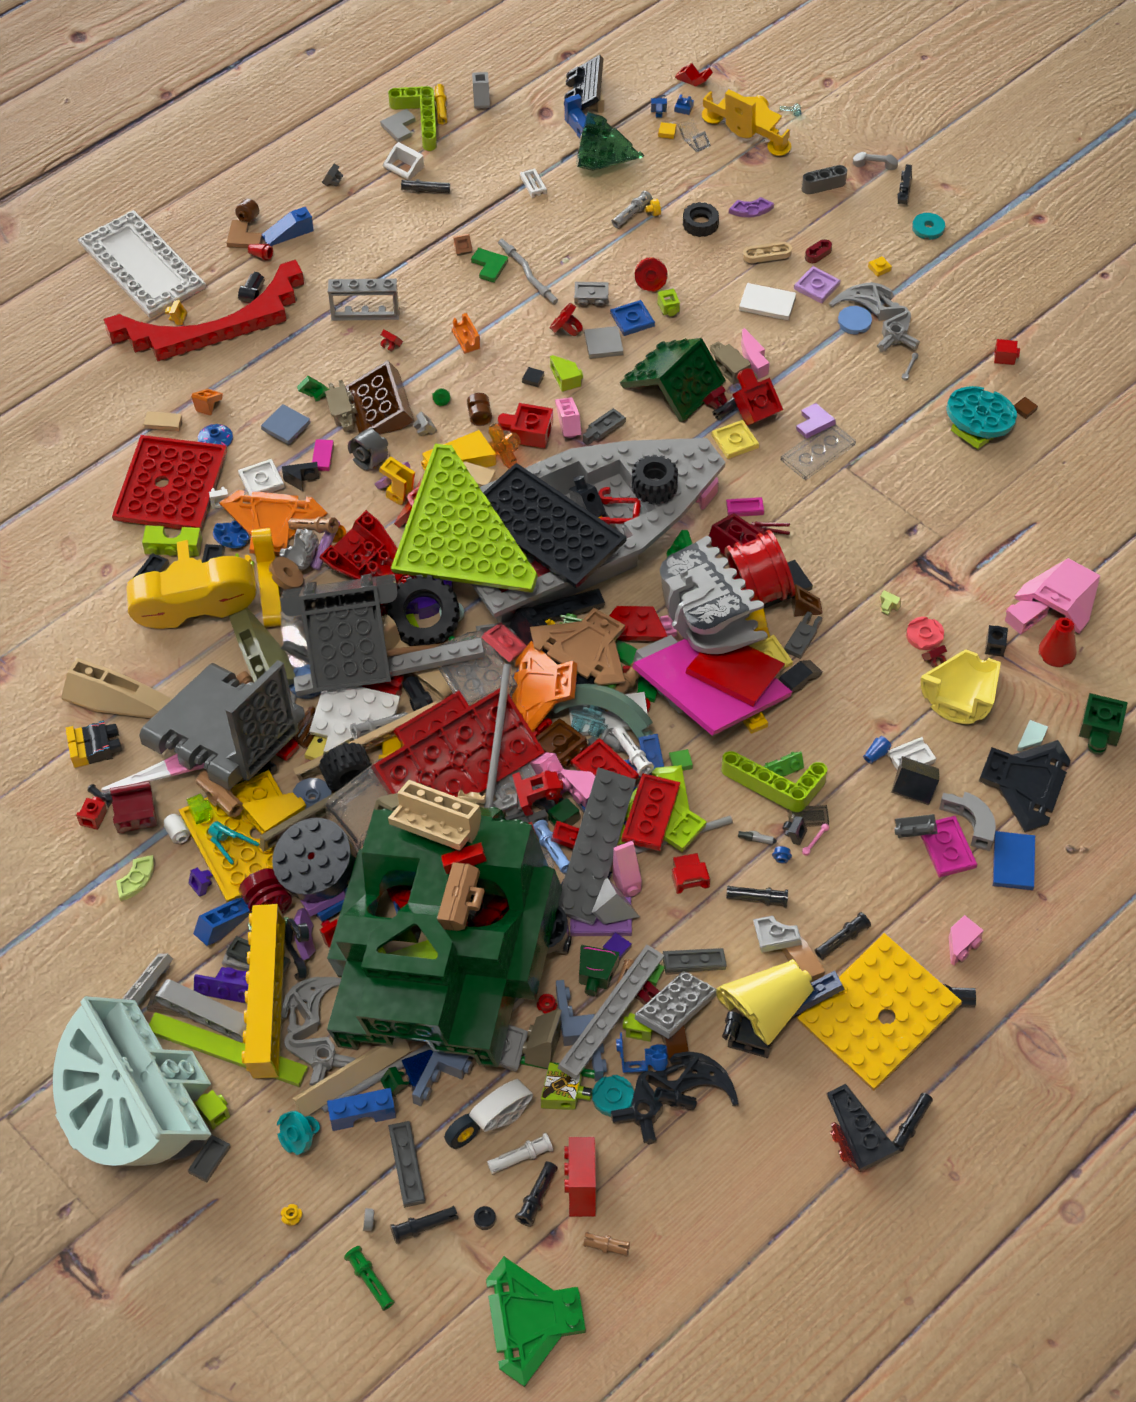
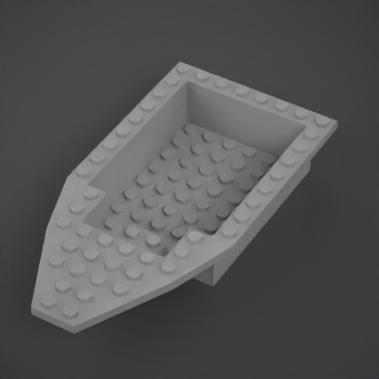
M707 438L621 441L568 449L526 467L525 469L568 498H570L569 488L575 486L573 479L580 475L584 476L586 483L594 485L598 493L601 488L610 487L611 493L604 495L605 497L637 498L636 494L632 492V468L634 464L639 462L640 458H645L647 455L650 457L653 455L660 457L662 455L665 456V459H671V463L674 462L676 464V468H678V486L676 494H673V498L668 499L667 502L664 503L662 501L660 504H648L649 502L641 501L640 516L624 522V524H610L611 527L625 535L627 541L577 589L552 571L537 578L533 593L517 590H507L501 593L499 588L472 584L492 616L499 623L510 622L517 609L533 607L572 596L637 567L638 554L643 553L674 526L725 468L726 462ZM495 481L490 482V483H488V484H486V485H483V486H481V487H479V488L481 489L482 492H484V491L487 490ZM635 503L603 504L606 513L601 516L633 518Z

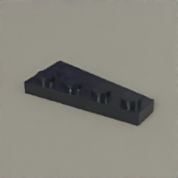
M843 1084L827 1093L857 1167L861 1172L900 1153L847 1084Z

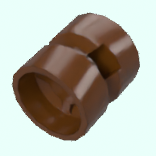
M484 393L470 395L467 398L470 422L475 426L487 425L492 420L489 397Z

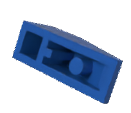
M306 207L290 211L262 234V238L266 244L273 246L313 232L312 216Z
M237 898L199 915L193 934L206 946L221 940L249 916L251 912L248 905L245 904L243 898Z

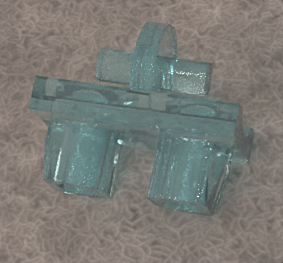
M598 706L584 707L583 712L574 709L571 712L573 718L571 727L578 732H582L586 724L590 726L588 734L598 738L602 730L607 729L608 724H605V718H601L602 712L597 711Z

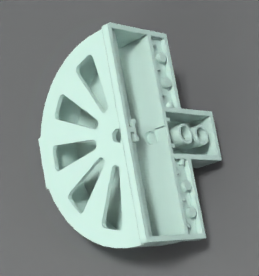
M85 996L80 1001L81 1006L72 1016L62 1034L53 1068V1095L57 1112L55 1116L73 1150H78L88 1159L103 1165L146 1166L161 1163L173 1157L191 1140H207L211 1133L193 1101H196L211 1083L193 1051L162 1049L135 1000Z

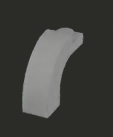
M964 792L963 798L954 794L943 793L939 810L966 818L971 823L974 831L970 846L990 851L996 825L989 807L981 799L967 792Z

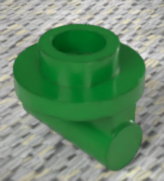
M444 388L437 389L432 393L433 401L439 406L448 404L450 392Z

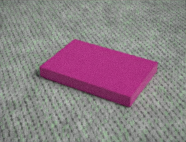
M956 816L936 820L938 834L921 835L939 878L977 868V862Z

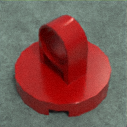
M654 257L645 258L637 264L634 278L642 290L654 292L666 284L668 271L660 259Z
M569 303L560 312L561 314L554 319L549 328L555 333L562 327L570 335L577 336L583 330V325L572 315L576 306Z

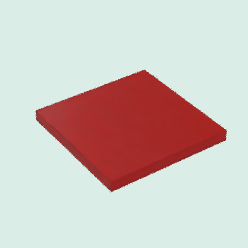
M746 645L722 654L700 652L686 668L685 673L754 707L783 670L785 663Z

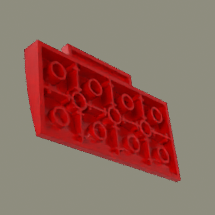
M500 688L471 706L468 705L459 690L395 728L393 731L403 747L371 766L387 794L398 793L408 780L455 797L458 796L460 790L464 794L470 792L480 793L485 790L488 783ZM509 694L507 695L496 782L545 752Z

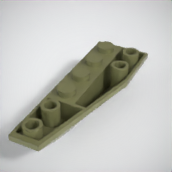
M247 607L240 612L229 615L253 681L255 682L278 660L284 663L288 684H294L293 677H296L285 650L281 649L279 643Z

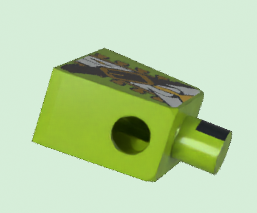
M549 1063L541 1095V1108L576 1109L578 1099L591 1100L593 1088L581 1086V1074L575 1080L559 1070V1065Z

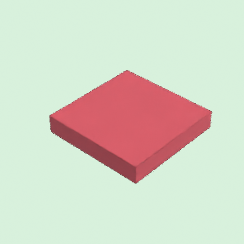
M501 622L485 632L481 637L509 663L517 658L527 647L522 640Z

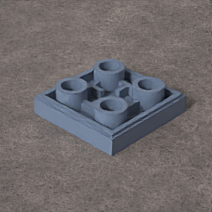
M282 404L261 425V430L289 445L311 421L310 418Z

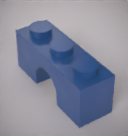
M391 1088L327 1101L332 1131L354 1127V1121L363 1117H372L375 1122L396 1118Z

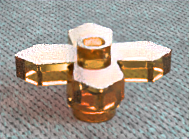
M494 423L489 426L488 433L492 439L489 445L496 453V456L500 455L503 464L510 469L517 463L513 452L518 450L520 438L515 432H509L504 435L502 428Z

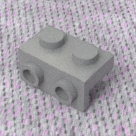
M575 282L574 303H578L581 306L588 304L603 306L608 304L609 282Z

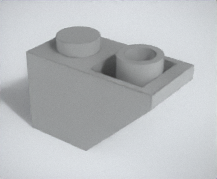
M488 72L472 73L474 109L490 108Z

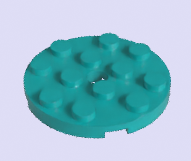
M968 386L957 389L950 395L946 405L948 417L959 430L985 439L1006 435L1013 429L1017 418L1014 405L1005 396L996 391L994 393L985 391L984 387Z

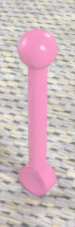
M823 824L821 826L822 829L808 847L803 848V855L808 856L810 854V849L825 831L829 830L828 824Z

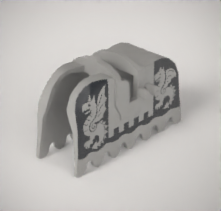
M706 536L668 556L661 564L662 590L665 606L673 620L671 625L674 629L678 630L681 636L688 640L694 650L707 654L727 653L767 639L768 634L765 631H753L758 627L756 620H745L749 617V613L763 609L764 603L759 600L750 601L754 597V591L750 589L741 590L746 585L745 580L732 579L737 575L736 569H724L728 565V559L715 558L720 554V550L717 547L707 548L711 545L712 541L709 536Z

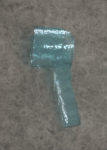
M798 103L794 104L793 107L780 106V110L793 111L794 116L801 115V106Z

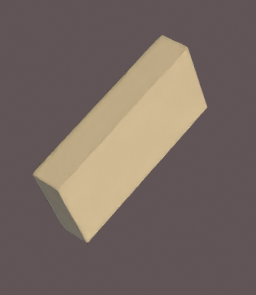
M147 411L144 428L179 431L182 414Z

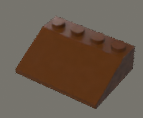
M388 360L345 386L347 391L351 390L354 400L351 403H354L357 409L355 422L359 434L369 427L373 428L378 434L400 430L414 422L400 373Z

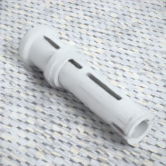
M622 725L616 726L612 730V734L629 755V762L635 765L640 776H642V773L650 774L654 769L653 763L647 760L643 750L637 748Z
M544 1133L538 1139L531 1142L529 1140L526 1141L524 1146L487 1161L491 1173L494 1174L528 1158L534 1160L537 1155L546 1151L552 1152L553 1147L548 1135Z

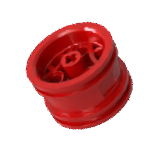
M770 530L765 531V536L761 533L757 534L755 540L741 545L737 542L733 544V548L731 546L725 547L728 566L737 571V575L733 579H744L746 585L741 590H753L754 597L750 601L759 600L764 604L778 598L785 600L787 595L793 597L796 594L794 581L784 553Z

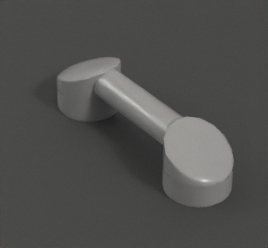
M860 152L853 157V165L856 167H863L866 161L885 162V168L888 170H895L898 167V160L890 154L883 156Z

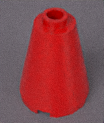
M1059 618L1040 642L1038 653L1046 664L1060 668L1066 664L1070 665L1076 658L1075 626L1072 620Z

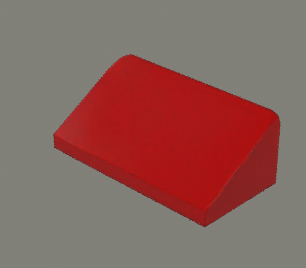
M481 842L441 856L446 874L450 873L453 862L473 866L487 861Z

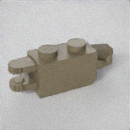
M718 341L710 345V351L715 356V362L721 373L733 385L739 382L737 379L739 372L747 368L751 369L749 360L745 359L730 344L725 346Z
M339 380V387L336 388L332 383L328 384L330 390L325 391L335 424L342 426L344 432L354 429L357 409L355 404L351 403L354 400L351 390L347 391L343 380Z

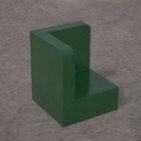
M565 798L548 810L549 822L553 826H555L557 821L573 826L579 821V809L568 798Z

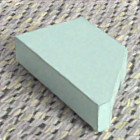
M1030 720L1017 751L1041 745L1048 726Z

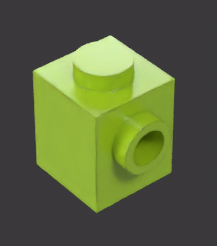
M213 1090L201 1095L197 1102H195L199 1114L212 1130L230 1118L228 1108L226 1107L228 1105L221 1094L217 1096Z

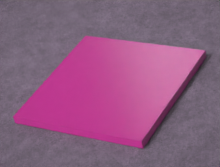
M686 639L634 662L632 666L634 670L712 736L791 697L792 694L789 688L778 679H775L755 706L752 707L686 674V668L700 653L694 650Z

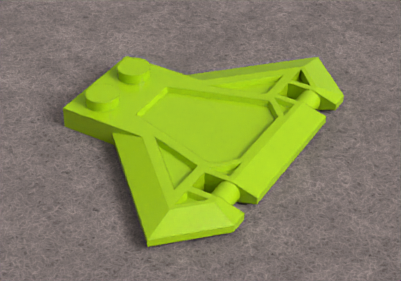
M682 765L658 767L651 772L653 776L681 782L664 840L683 852L705 828L707 821L689 809ZM637 788L631 795L624 822H627ZM624 824L622 826L617 845L625 844V842H621L622 834L625 828Z

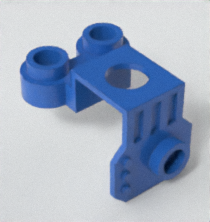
M622 1032L620 1033V1039H616L617 1052L620 1051L623 1073L648 1071V1065H651L656 1071L666 1069L668 1065L666 1045L656 1044L650 1048H645V1060L624 1062ZM631 1065H640L638 1068H630Z

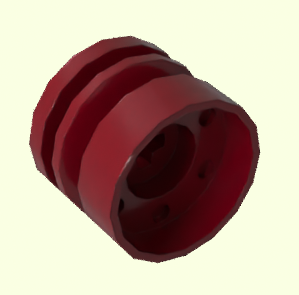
M272 868L261 869L250 874L239 887V893L245 904L248 905L251 913L253 905L278 904L281 913L284 914L293 901L291 895L276 878Z

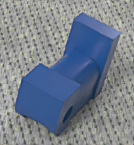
M577 94L564 99L565 121L571 126L577 136L583 139L586 136L596 134L595 120L591 116L587 117L581 110V96Z

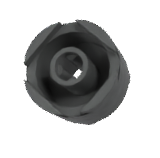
M369 427L348 442L349 454L353 453L355 457L353 461L363 470H368L387 459L388 441L385 437H381L375 432L373 428Z

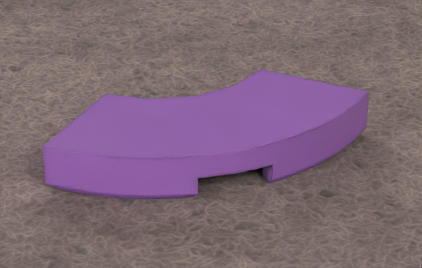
M762 197L750 202L737 200L729 208V214L739 217H757L771 211L774 208V203Z
M301 908L296 912L294 921L297 926L302 923L307 924L309 940L299 943L295 938L301 958L305 960L310 958L316 950L311 936L313 924L305 908Z

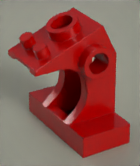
M546 770L526 779L522 778L520 772L512 774L519 802L525 816L533 814L531 805L537 799L546 797L548 800H554L558 804L559 798H562L560 792L563 790V781L559 779L557 771L551 772ZM544 784L542 788L536 790L532 788L536 785Z

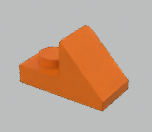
M211 389L192 393L191 398L195 410L211 416L215 402L222 400L223 393Z

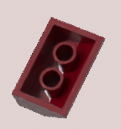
M732 513L714 523L708 536L712 541L711 546L719 548L720 552L725 555V547L731 546L733 548V544L737 542L741 545L755 540L756 535L760 533L763 536L765 535L747 521Z

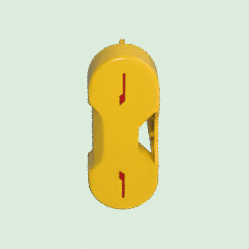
M188 540L177 542L178 561H174L166 571H152L140 574L130 580L126 588L128 614L131 619L139 625L154 629L177 628L187 618L204 614L223 618L244 610L253 602L256 596L254 568L250 563L252 561L251 556L245 555V559L236 556H222L202 563L201 559L196 560L189 557Z

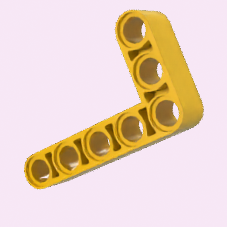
M271 529L252 530L264 627L282 626L283 619L279 586L273 581L271 577L273 575L272 572H269V566L275 560Z

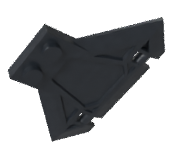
M1059 740L1013 755L991 747L979 781L1000 789L1024 832L1049 824L1050 817L1045 814L1046 812L1052 813L1067 773L1062 769V766L1069 767L1071 760Z

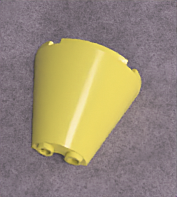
M964 650L922 675L920 682L923 696L932 704L930 707L937 714L949 721L971 724L977 720H982L988 715L994 704L1001 662L990 658L983 661L977 653Z
M792 959L778 966L723 984L716 989V996L729 1011L736 1007L751 1021L754 1033L764 1043L769 1045L812 993L813 987L810 983L812 977L806 970L802 972L798 964Z

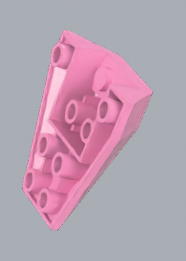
M1068 558L1025 583L1015 595V599L1032 602L1038 600L1066 615L1065 618L1072 620L1075 632L1080 634L1089 622L1100 575Z

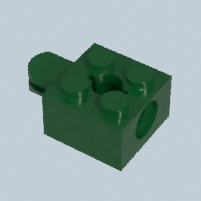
M1089 693L1079 737L1089 739L1088 750L1091 753L1100 755L1106 751L1108 744L1117 746L1122 733L1128 702Z

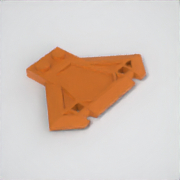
M238 490L219 502L251 536L250 554H255L252 530L270 528L275 556H280V550L287 549L288 540L294 537L296 529L292 530L288 526L290 518L316 519L328 514L312 497H306L305 501L298 500L299 496L252 491V495L249 496L244 495L245 491Z
M530 641L515 660V667H519V671L514 673L512 700L531 731L534 732L556 703L575 699L577 663L570 661L557 665L545 652L534 649L533 641Z

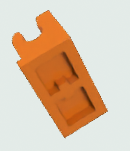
M462 314V321L459 323L454 318L451 330L464 354L480 349V335L468 314Z

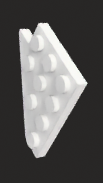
M359 686L322 691L309 732L312 735L327 738L324 754L328 753L329 750L336 746L354 740L350 731L352 723L360 724L364 723L367 719L375 721L396 715L400 696Z

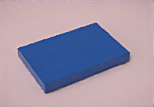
M995 831L993 886L1033 890L1035 835Z

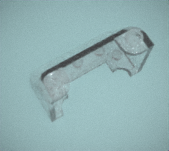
M371 766L332 795L326 803L328 820L335 822L345 831L358 851L363 848L376 799L388 795L371 769Z

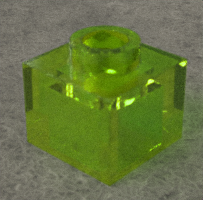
M201 793L186 799L189 811L196 825L211 819L209 812L212 810L211 804L208 799L204 800Z

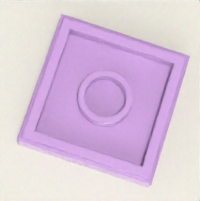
M812 266L794 285V290L822 304L840 285L841 280Z

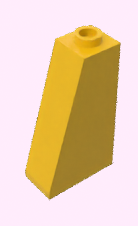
M480 430L443 444L451 445L462 462H469L485 468L496 465V453ZM433 449L422 453L423 461H421V465L424 471Z

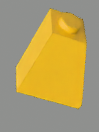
M292 792L246 802L242 806L245 817L262 835L305 810L306 804L301 797L298 798Z

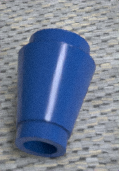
M883 736L875 738L863 757L869 764H872L887 754L892 745Z

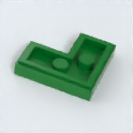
M477 248L471 258V263L484 266L479 273V278L495 283L508 262L507 256L482 248Z

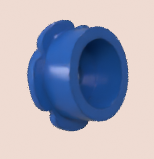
M776 847L774 853H772L773 858L778 863H787L792 858L791 850L787 847Z

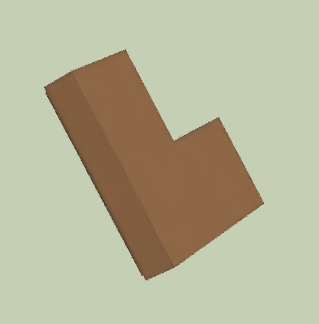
M232 220L226 242L227 247L248 248L249 244H261L262 233L247 232L249 227L247 221Z

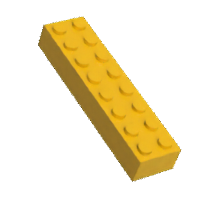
M278 904L253 905L252 913L249 914V924L252 927L251 932L248 933V944L251 947L250 952H247V963L250 966L249 971L246 972V983L249 985L248 991H245L247 1011H244L246 1031H243L245 1051H242V1063L246 1065V1069L250 1072L253 1079L279 1077L285 919Z

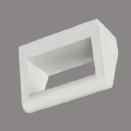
M398 142L394 145L383 167L407 180H411L424 168V157L422 154ZM399 159L410 165L411 168L407 173L392 164Z

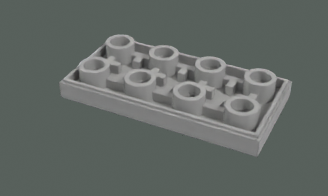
M683 971L635 1013V1020L669 1039L716 996V988Z

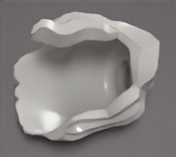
M296 529L294 546H289L288 549H281L279 555L280 557L292 560L298 566V569L303 570L312 563L319 540L312 530Z

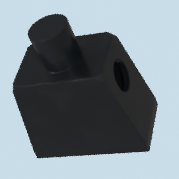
M583 475L575 477L573 479L575 486L569 488L570 499L597 517L605 514L606 510L597 488L586 483Z

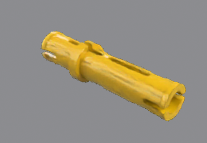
M437 84L434 87L437 122L444 125L447 123V97L444 85Z

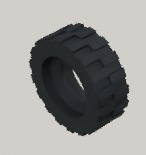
M697 202L688 205L684 209L683 227L688 234L706 237L712 235L718 229L719 212L715 206L713 207L705 202ZM703 216L708 218L709 221L699 223L693 221V218Z

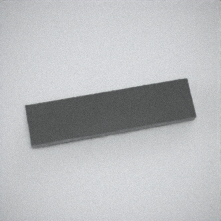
M410 1121L388 1125L403 1206L405 1208L424 1204L425 1197Z

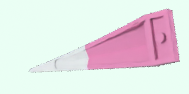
M175 754L141 772L105 786L101 791L106 793L110 792V788L154 781L204 768V763L203 765L196 764L189 770L179 764L178 754Z

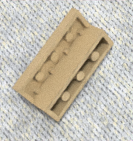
M408 780L398 792L399 806L388 817L390 825L457 850H461L467 841L470 843L474 841L481 823L479 805Z

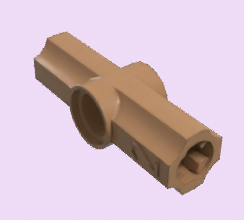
M204 770L199 773L198 778H196V784L207 794L213 806L218 805L229 817L235 818L239 816L243 810V803L233 795L232 790L229 791L210 781L207 771Z

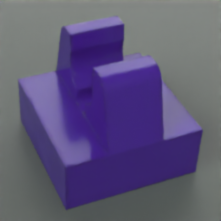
M197 867L190 871L188 884L199 897L203 896L207 892V887L212 884L210 878L213 877V874L209 870L200 871Z

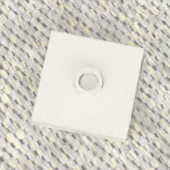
M272 459L238 470L249 496L252 495V491L271 493L285 488Z

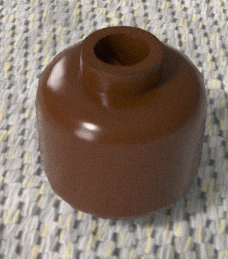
M246 198L236 206L235 214L239 220L250 223L258 216L259 206L254 200Z

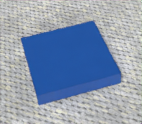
M641 300L610 309V314L623 336L655 327V321Z

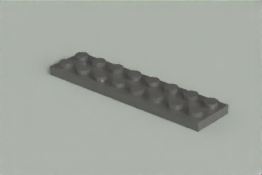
M598 767L562 885L559 906L565 911L566 917L591 925L594 924L596 916L592 913L603 882L608 877L614 848L617 847L636 779Z

